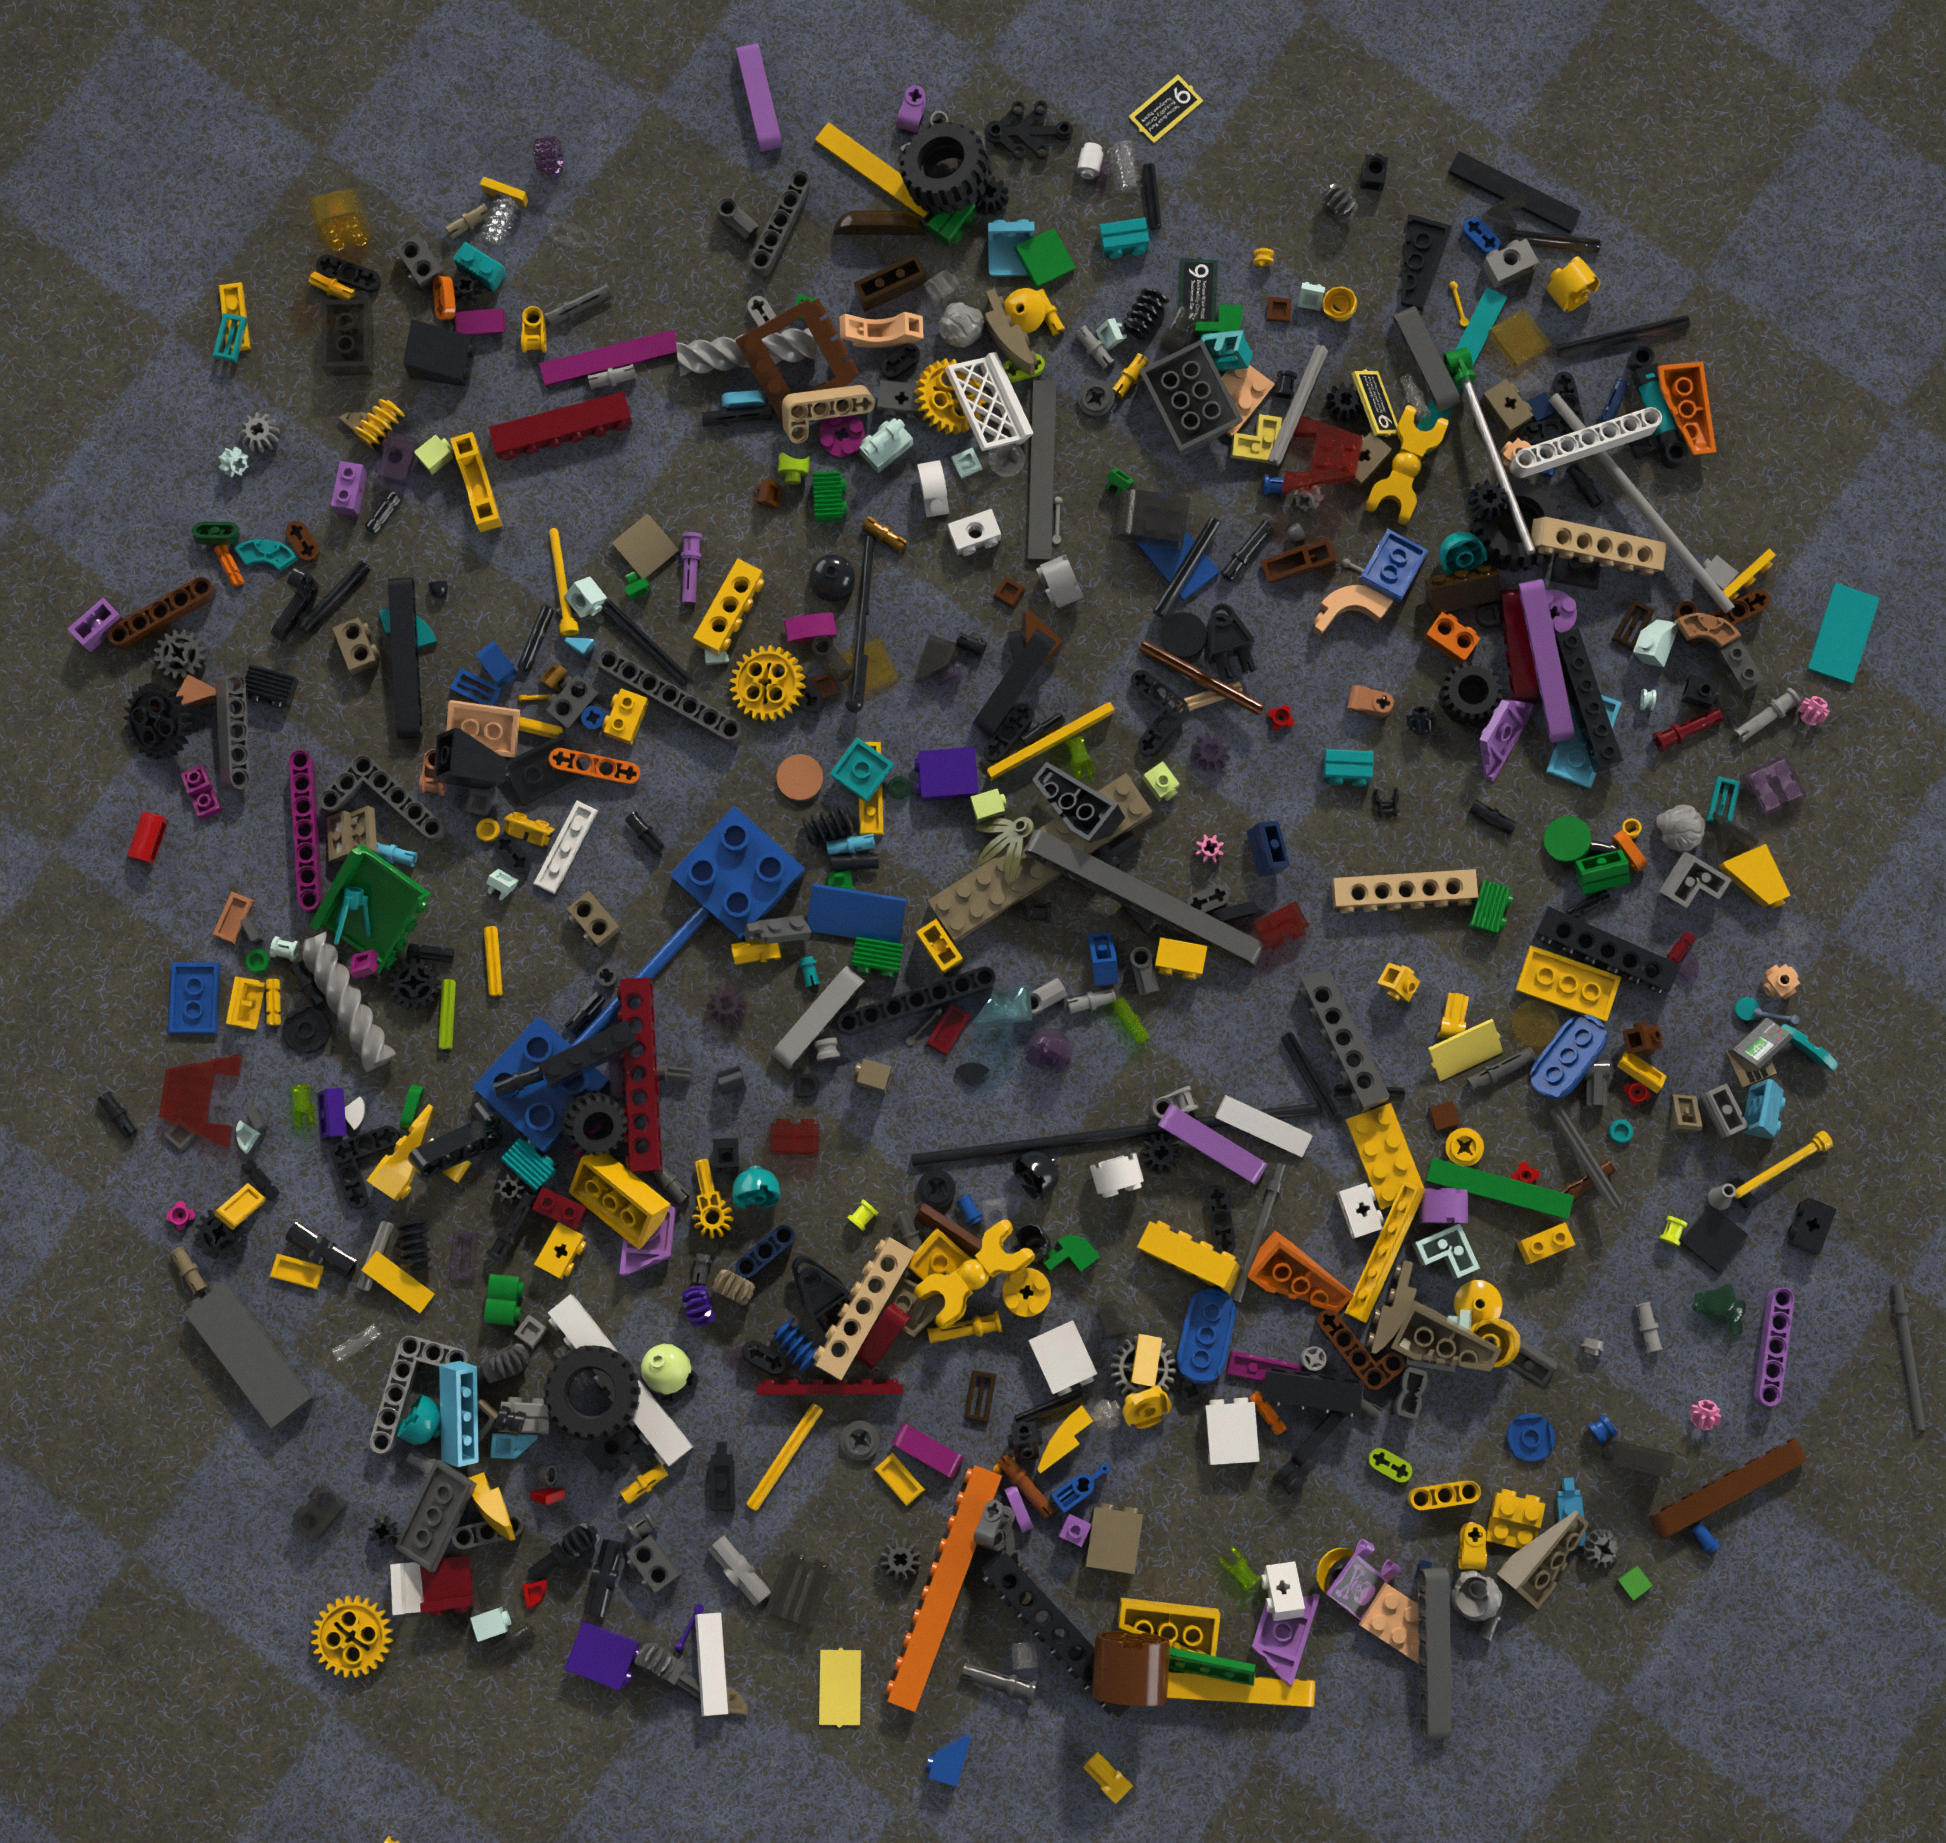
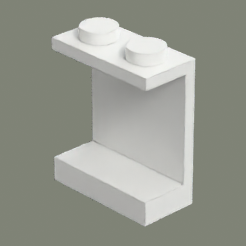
M1073 1320L1028 1340L1052 1394L1058 1393L1060 1397L1071 1392L1070 1386L1080 1383L1082 1387L1094 1381L1093 1376L1097 1372Z
M1234 1398L1233 1404H1224V1399L1209 1400L1210 1405H1204L1207 1419L1209 1465L1259 1462L1255 1402H1249L1248 1398Z

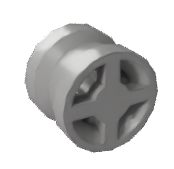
M827 1038L814 1042V1047L818 1051L816 1056L818 1062L840 1058V1053L836 1050L837 1038Z
M1309 1347L1301 1354V1363L1306 1370L1318 1371L1326 1364V1354L1319 1347Z

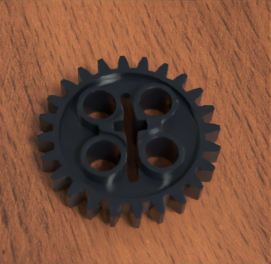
M162 682L139 686L138 691L132 692L134 698L127 699L131 706L124 707L129 713V716L123 717V719L129 721V724L124 728L131 731L127 737L135 739L132 746H140L139 753L146 752V757H153L154 760L177 756L178 751L184 750L183 744L189 743L185 736L192 734L187 730V726H192V723L187 721L191 713L185 712L189 705L181 703L183 695L176 696L177 689L170 690V685H163Z

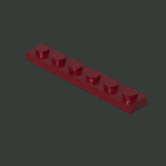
M849 1379L835 1380V1384H825V1380H811V1385H801V1380H786V1385H776V1380H762V1385H756V1395L903 1394V1384H898V1379H884V1384H874V1379H859V1384H850Z

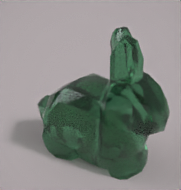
M1732 1284L1724 1285L1720 1289L1695 1294V1301L1691 1306L1693 1311L1700 1312L1703 1316L1712 1319L1727 1317L1730 1331L1733 1335L1743 1332L1741 1318L1745 1314L1746 1304L1743 1300H1736Z

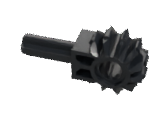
M584 1522L564 1535L557 1543L550 1547L551 1553L528 1569L530 1578L537 1581L559 1564L563 1567L593 1547L600 1539L596 1528L590 1522Z

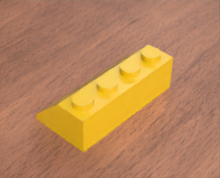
M600 1152V1156H594L591 1153L590 1156L585 1155L581 1157L569 1189V1193L638 1250L645 1245L664 1222L671 1205L610 1154Z

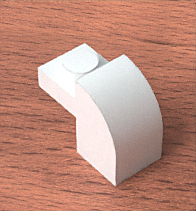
M940 460L917 464L926 517L949 514L947 490Z

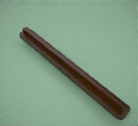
M1146 640L1142 642L1139 651L1256 715H1260L1264 710L1265 705L1158 646Z

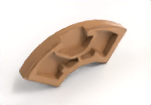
M1704 613L1688 614L1675 620L1676 625L1687 641L1703 638L1713 642L1719 649L1741 636L1739 631L1728 621Z

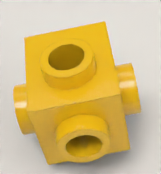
M1388 963L1377 983L1387 991L1386 996L1392 1000L1398 1001L1402 999L1409 1002L1420 981L1413 975L1414 971L1410 968Z

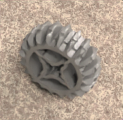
M1134 1336V1345L1128 1339L1125 1340V1345L1128 1347L1126 1350L1122 1346L1117 1347L1122 1353L1121 1356L1117 1354L1112 1356V1358L1119 1361L1118 1364H1110L1111 1368H1118V1372L1112 1373L1111 1377L1119 1376L1120 1381H1117L1114 1385L1116 1387L1121 1384L1125 1386L1121 1390L1122 1394H1125L1128 1389L1131 1391L1130 1394L1149 1390L1145 1389L1146 1385L1138 1384V1388L1132 1386L1124 1375V1371H1132L1133 1369L1131 1368L1133 1363H1124L1127 1355L1136 1349L1138 1336ZM1163 1342L1161 1343L1159 1356L1163 1366H1158L1157 1373L1162 1374V1377L1155 1386H1160L1163 1390L1168 1391L1169 1387L1164 1384L1165 1381L1174 1382L1173 1378L1168 1377V1373H1176V1369H1169V1364H1174L1176 1361L1175 1359L1167 1360L1166 1356L1172 1354V1351L1168 1350L1163 1353L1162 1349L1166 1345Z

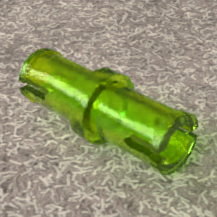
M1125 997L1112 1004V1007L1123 1021V1027L1130 1031L1138 1045L1151 1037L1139 1021L1140 1016L1133 1012Z

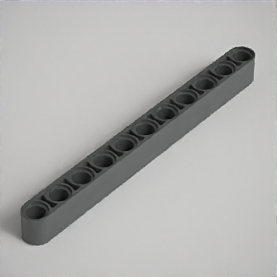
M1040 830L1033 831L1024 851L1031 859L1207 946L1243 966L1255 968L1264 948V944L1259 940Z

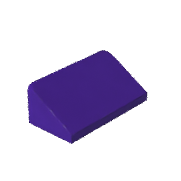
M327 1088L319 1091L317 1097L321 1140L345 1136L347 1132L344 1090L342 1088Z

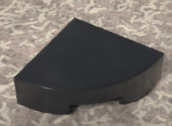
M975 1062L965 1063L955 1069L972 1087L989 1071L986 1066Z

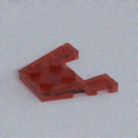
M1301 415L1294 431V437L1316 438L1309 473L1285 471L1282 493H1292L1291 490L1299 488L1309 490L1314 485L1324 483L1326 486L1356 480L1363 437Z
M235 1054L230 1057L216 1058L207 1062L166 1069L159 1117L219 1145L230 1148L233 1126L208 1123L215 1075L240 1077L243 1055Z

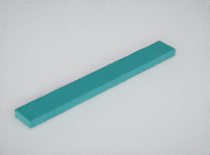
M1486 287L1456 348L1457 350L1467 347L1470 351L1473 365L1507 299L1506 296ZM1456 387L1458 393H1460L1462 387ZM1431 399L1417 429L1425 432L1432 430L1438 419H1447L1452 407L1438 412ZM1431 451L1426 452L1424 455L1428 457Z

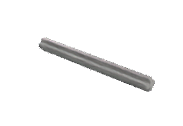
M1317 345L1314 348L1269 454L1268 461L1271 465L1279 466L1328 353V350L1323 345Z

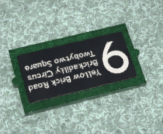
M1201 257L1197 259L1180 258L1177 323L1194 324L1195 326V322H1215L1218 260L1201 259Z

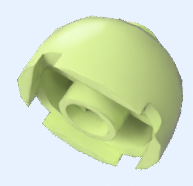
M660 1344L651 1348L642 1359L641 1374L651 1390L668 1395L677 1392L687 1383L686 1379L688 1374L691 1373V1364L687 1355L678 1347L672 1344Z

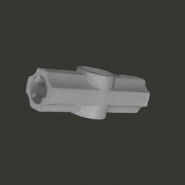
M725 1535L708 1548L711 1555L724 1568L723 1571L729 1580L743 1591L754 1606L771 1593L763 1580L755 1573V1568L746 1561L747 1558L743 1554L740 1555Z

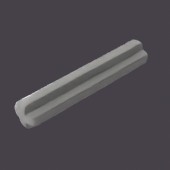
M381 1221L365 1264L376 1250L382 1255L384 1254L394 1228L392 1223ZM362 1271L357 1287L364 1291H369L374 1279Z

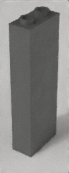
M217 1282L207 1290L208 1294L202 1299L198 1297L188 1304L189 1309L184 1314L269 1427L276 1429L315 1397L229 1283Z

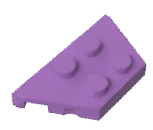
M1502 700L1494 710L1490 722L1483 729L1479 739L1485 779L1494 782L1536 709V704L1524 701Z
M670 1205L664 1222L641 1249L638 1250L623 1238L620 1276L629 1275L671 1258L676 1209Z
M1319 1594L1303 1597L1305 1610L1303 1617L1273 1621L1272 1613H1268L1265 1602L1251 1649L1290 1687H1292L1319 1601Z

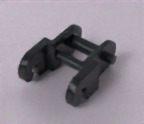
M1394 787L1395 799L1389 801L1379 799V790L1374 788L1375 803H1379L1377 814H1379L1380 818H1382L1383 814H1394V817H1397V813H1399L1396 803L1399 802L1398 787ZM1382 804H1393V809H1383Z

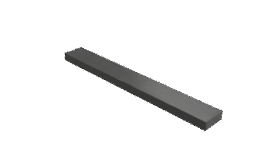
M1033 380L1028 561H1051L1056 381Z

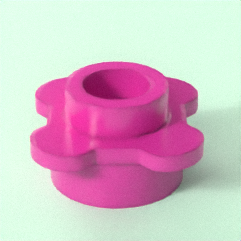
M178 1201L167 1212L166 1219L176 1224L178 1230H184L186 1224L195 1218L196 1213L194 1210H189L185 1202Z

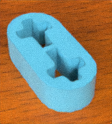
M759 390L729 392L721 396L722 408L727 407V410L766 405L765 393Z

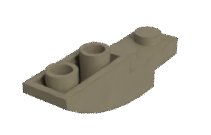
M995 289L986 291V302L990 312L985 313V325L992 339L1001 352L1014 365L1029 375L1035 374L1037 358L1034 351H1030L1028 348L1030 343L1026 331L1022 332L1019 324L1013 326L1010 316L1005 315V303L1002 296L998 297Z
M1403 1260L1400 1265L1396 1264L1393 1273V1279H1396L1395 1288H1390L1387 1302L1391 1303L1390 1307L1382 1305L1379 1310L1375 1309L1372 1323L1376 1325L1374 1333H1369L1366 1347L1370 1348V1354L1378 1353L1395 1336L1413 1304L1417 1289L1408 1287L1413 1266L1412 1262Z

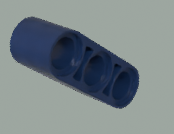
M788 1225L776 1227L739 1258L735 1266L737 1274L745 1279L755 1277L792 1246L796 1239L794 1230ZM782 1230H788L791 1233V1238L786 1243L778 1240V1234ZM768 1245L772 1248V1255L766 1259L761 1258L759 1255L760 1248ZM745 1261L753 1263L754 1268L750 1274H743L740 1267Z

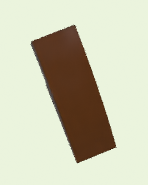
M1327 538L1314 544L1302 545L1262 560L1261 563L1268 583H1273L1338 564L1339 561L1332 541Z

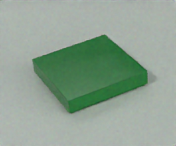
M1055 228L1014 247L1035 289L1076 269Z

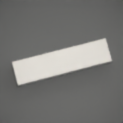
M576 801L533 883L535 886L556 895L598 810Z
M1227 1095L1224 1096L1215 1115L1219 1120L1300 1157H1303L1312 1138L1311 1134Z
M721 1613L695 1615L702 1716L728 1714Z

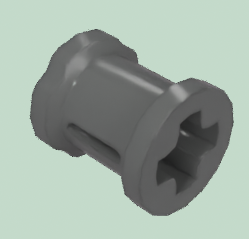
M648 1510L637 1521L627 1524L630 1532L639 1543L642 1541V1537L649 1532L659 1529V1525Z

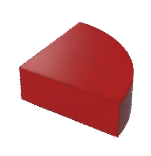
M538 1489L530 1491V1497L535 1502L549 1505L564 1499L565 1489Z
M547 1579L522 1585L527 1609L536 1606L545 1596Z

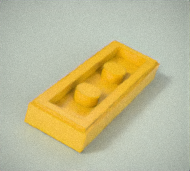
M242 282L219 285L222 317L223 313L247 318ZM229 320L225 334V342H227V337L230 331L232 320ZM238 321V323H237V327H236V331H235V335H234V339H233V343H232V347H231V351H230V352H232V350H233L235 338H236L237 331H238V327H239V323H240L239 321ZM248 322L240 351L251 350Z
M377 1250L362 1268L364 1273L418 1313L422 1312L435 1295V1293Z

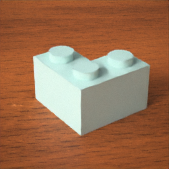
M1460 1224L1412 1243L1421 1266L1444 1257L1453 1279L1480 1269Z

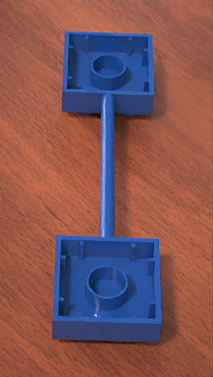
M733 806L670 874L671 879L701 906L634 978L649 977L652 979L711 915L742 942L745 939L743 933L746 924L763 920L806 873L805 868L736 806ZM616 996L572 1045L538 1016L472 1087L546 1154L564 1135L562 1132L564 1127L560 1122L561 1119L565 1118L562 1115L563 1109L567 1110L569 1107L566 1105L569 1100L573 1102L575 1100L573 1096L577 1094L583 1096V1091H589L592 1094L593 1090H596L602 1094L611 1082L599 1070L594 1068L553 1089L550 1088L544 1077L543 1081L525 1086L522 1091L517 1089L501 1097H498L495 1091L505 1086L494 1089L493 1082L512 1077L515 1072L522 1073L538 1066V1063L603 1032L618 1016V1010H622L621 1000H618ZM542 1072L537 1073V1074L533 1075L532 1077H534V1076H536V1075H539V1074H543V1073H542Z

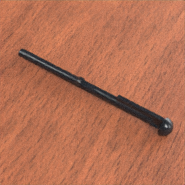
M866 536L851 697L850 701L845 703L847 710L852 713L861 711L864 705L868 655H864L866 615H869L870 612L868 606L875 543L874 536Z

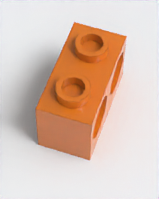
M1441 612L1423 640L1461 665L1481 638L1477 636L1478 633L1470 627L1465 628L1459 624L1458 619L1452 614ZM1438 627H1446L1449 631V634H1441L1438 631ZM1457 640H1465L1468 643V648H1461Z

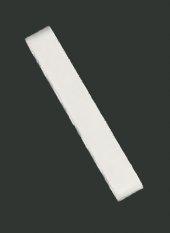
M1649 407L1518 451L1512 460L1510 471L1515 477L1524 478L1650 436L1661 423L1662 415L1656 408ZM1624 426L1630 428L1631 431L1626 430ZM1603 433L1608 434V435L1610 436V438H1607L1606 436H1604ZM1582 440L1587 441L1590 445H1586ZM1561 447H1565L1569 452H1565ZM1540 454H1544L1548 459H1544ZM1519 461L1525 462L1527 466L1521 465Z

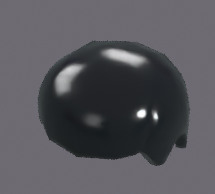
M1036 1224L1024 1225L1015 1234L1017 1238V1244L1014 1246L1015 1251L1018 1252L1023 1248L1032 1250L1035 1258L1031 1263L1042 1261L1050 1250V1239L1047 1233Z

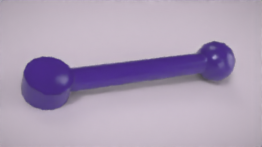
M697 1604L694 1607L695 1612L680 1642L675 1644L677 1652L684 1650V1643L695 1623V1615L701 1614L704 1611L702 1604Z

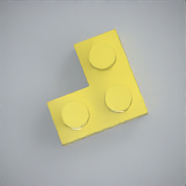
M1259 414L1255 436L1234 433L1232 436L1230 458L1270 464L1268 457L1281 429L1282 418Z

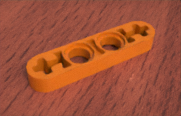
M556 748L549 755L550 766L559 771L627 785L634 784L640 777L639 767L631 762L564 748ZM562 753L563 758L570 760V754L575 755L572 761V769L567 768L569 765L567 762L556 765V760H553V756ZM581 757L586 758L590 763L589 768L585 771L579 770L576 766V761ZM608 762L612 765L613 771L610 775H603L600 772L599 767L602 763ZM617 764L621 765L620 770L627 771L628 767H631L632 772L636 773V777L632 776L630 780H627L625 774L619 773V778H615Z

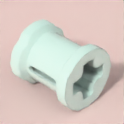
M275 936L270 947V957L275 958L279 956L295 962L300 942H288L280 940V937Z

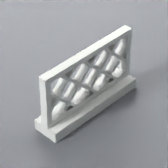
M997 352L989 353L984 358L949 365L945 368L982 451L1014 443L1017 446L1025 443L1032 436L1031 426ZM980 366L984 376L981 377L974 373V367ZM954 371H960L967 375L965 381L957 378ZM970 378L981 383L979 389L968 384ZM984 386L990 388L993 397L982 392ZM965 390L976 395L974 402L966 398ZM979 398L990 403L988 410L977 404ZM993 406L1000 410L1002 418L992 413ZM974 411L985 416L983 423L975 418ZM989 419L999 424L997 430L987 425ZM1003 426L1009 429L1012 437H1007L1001 433ZM984 431L994 436L993 442H986L983 435Z

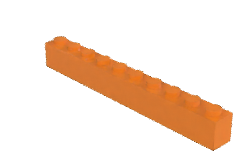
M974 1465L973 1470L967 1469L963 1482L967 1483L965 1492L959 1491L955 1506L959 1508L956 1516L950 1515L946 1529L950 1530L947 1540L942 1538L937 1552L941 1553V1557L938 1563L933 1562L928 1576L933 1578L930 1586L925 1585L920 1599L924 1603L921 1610H915L911 1623L915 1624L912 1634L907 1632L902 1645L907 1649L904 1657L898 1656L894 1671L898 1672L895 1681H889L885 1694L889 1695L887 1702L913 1712L916 1711L977 1545L974 1542L975 1530L979 1525L984 1507L989 1501L994 1499L1002 1475Z

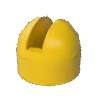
M1633 818L1625 820L1622 825V830L1631 839L1638 837L1642 829L1641 823ZM1634 827L1637 829V830H1635V831H1633V832H1631V833H1628V832H1627V831H1630V830H1631L1632 828H1634Z

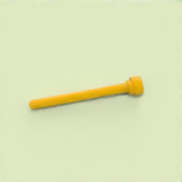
M552 528L549 531L563 618L559 624L560 635L573 636L579 633L578 622L572 617L570 604L564 597L568 589L559 532L556 528Z
M1825 1131L1818 1132L1813 1136L1810 1144L1738 1187L1734 1197L1741 1198L1816 1151H1827L1833 1147L1832 1139Z

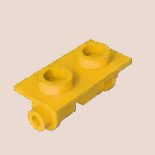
M519 812L510 813L504 818V820L509 821L505 822L503 831H506L507 835L524 839L525 832H528V842L541 847L549 845L551 837L547 835H550L555 829L549 827L548 822L529 820L527 815Z

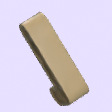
M863 385L789 394L782 401L783 430L793 443L800 444L808 438L809 421L869 413L875 407L876 402L869 390ZM844 399L841 404L836 405L839 400ZM821 402L820 406L814 408L815 404ZM799 405L796 410L791 411L794 406ZM799 427L797 431L792 432L794 428Z

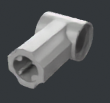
M1056 978L1033 992L1026 993L1020 1002V1009L1026 1016H1035L1043 1009L1068 995L1061 981ZM1033 999L1037 1002L1038 1006L1036 1009L1030 1010L1026 1007L1025 1001Z

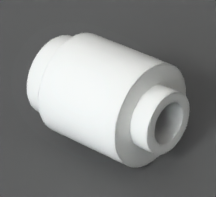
M1085 143L1081 149L1077 172L1082 178L1093 179L1099 175L1103 158L1102 147L1099 144Z

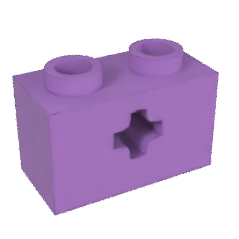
M340 461L331 501V507L335 513L359 517L368 473L363 465Z
M102 598L74 622L68 630L91 653L108 638V630L116 623L122 621L123 617Z

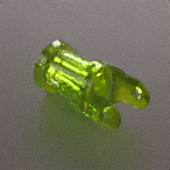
M1084 736L1075 737L1064 742L1065 746L1069 749L1072 759L1070 764L1077 780L1082 778L1080 766L1086 768L1089 778H1093L1095 775L1091 757L1087 755L1084 745Z
M311 1084L296 1085L289 1088V1091L293 1094L294 1107H292L297 1129L302 1128L301 1115L304 1112L308 1114L310 1125L314 1126L316 1124L314 1104H311L309 1093Z
M1230 1546L1232 1552L1237 1556L1238 1562L1234 1565H1229L1221 1556H1218V1559L1227 1572L1237 1578L1243 1586L1242 1589L1246 1592L1261 1579V1576L1259 1574L1256 1575L1247 1565V1560L1234 1546Z

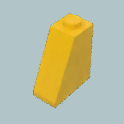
M1766 844L1729 859L1718 866L1721 872L1731 878L1736 885L1763 908L1770 905L1772 909L1785 904L1784 899L1790 896Z

